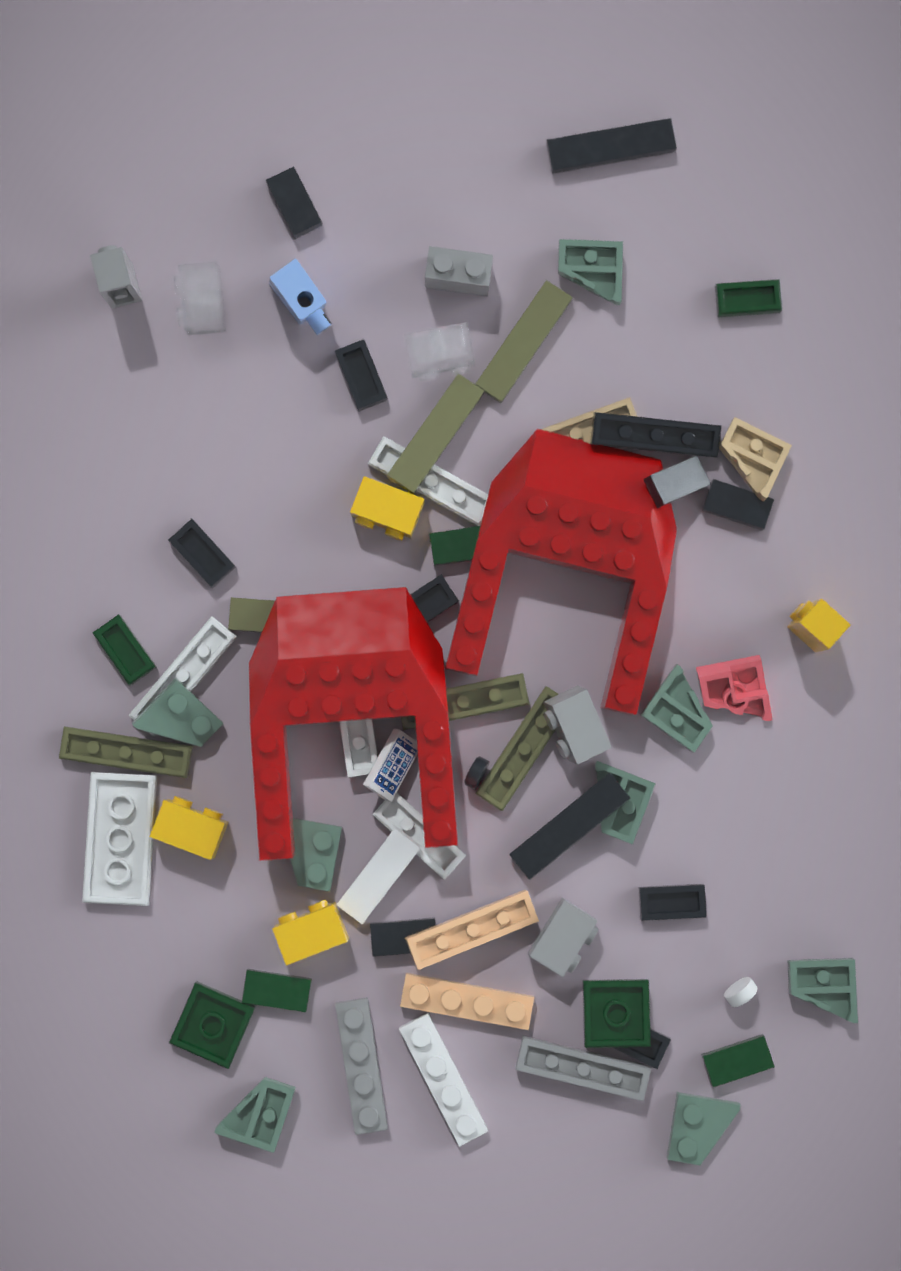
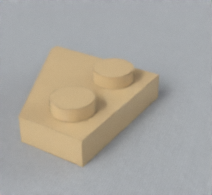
M734 417L719 449L760 500L765 501L792 445Z

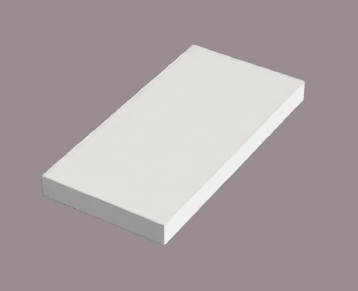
M91 772L82 903L149 905L153 838L149 836L154 826L157 775Z

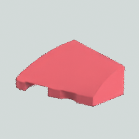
M760 655L696 667L704 706L714 709L726 708L732 713L743 715L744 712L760 716L763 721L773 720Z

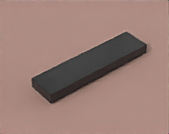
M671 118L547 139L546 141L552 174L673 153L677 150Z
M594 412L590 444L718 458L721 426Z
M608 773L509 855L526 877L531 880L628 802L631 797L615 777Z

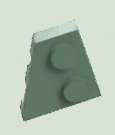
M597 761L595 764L597 782L608 773H611L631 797L628 802L601 823L602 833L633 844L656 783Z
M677 1092L667 1159L701 1165L740 1111L741 1105L739 1102Z

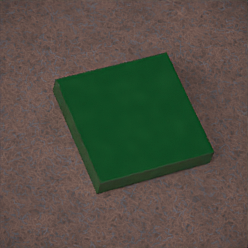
M648 979L582 980L585 1048L651 1047Z
M196 981L169 1044L229 1069L256 1007L248 1003H241L242 1001Z

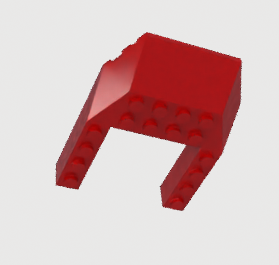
M537 429L490 484L445 669L475 677L478 675L507 554L510 553L630 583L600 708L628 715H637L667 591L677 533L671 503L657 509L643 480L663 470L661 460L609 446L594 445L581 439H574L569 436Z
M399 587L276 597L249 662L250 735L259 861L288 859L295 856L286 726L415 716L425 848L458 845L443 648L407 588Z

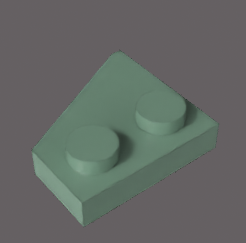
M559 239L558 274L615 305H620L622 301L623 241Z
M676 664L640 715L688 750L695 752L713 725L706 712L703 711L697 695L691 689L684 676L683 669Z
M177 678L132 722V725L137 729L199 747L224 724Z
M293 818L295 856L290 858L297 885L330 892L342 827Z
M855 959L787 960L788 987L791 995L842 1017L849 1022L858 1023Z
M264 1077L217 1125L214 1133L274 1153L296 1087Z

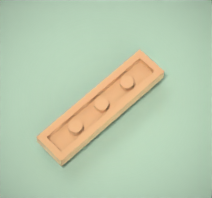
M523 890L408 936L405 940L416 969L420 970L536 923L539 920L528 891Z
M406 973L400 1007L529 1030L534 996Z

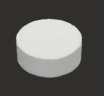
M744 977L732 984L725 991L724 997L732 1007H738L748 1002L756 994L757 986L750 977Z

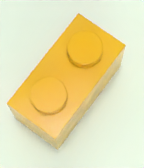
M363 476L350 514L356 518L354 523L368 529H373L374 525L386 529L385 535L403 541L404 536L412 538L425 501L424 498Z
M820 598L813 602L808 600L806 603H801L790 614L789 617L793 621L787 628L816 653L830 649L851 624Z
M174 796L173 800H163L149 837L203 858L214 859L228 825V821L221 819L223 813L207 807L204 808L203 812L191 808L193 802L179 796Z
M325 899L309 905L310 912L297 916L296 911L277 918L279 924L275 925L272 930L286 966L348 942L349 936L336 902L328 904Z

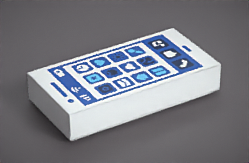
M394 728L363 785L384 800L392 802L418 754L417 741L403 731Z

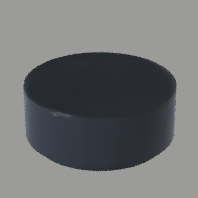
M481 756L476 757L464 780L465 785L476 790L486 773L490 761Z

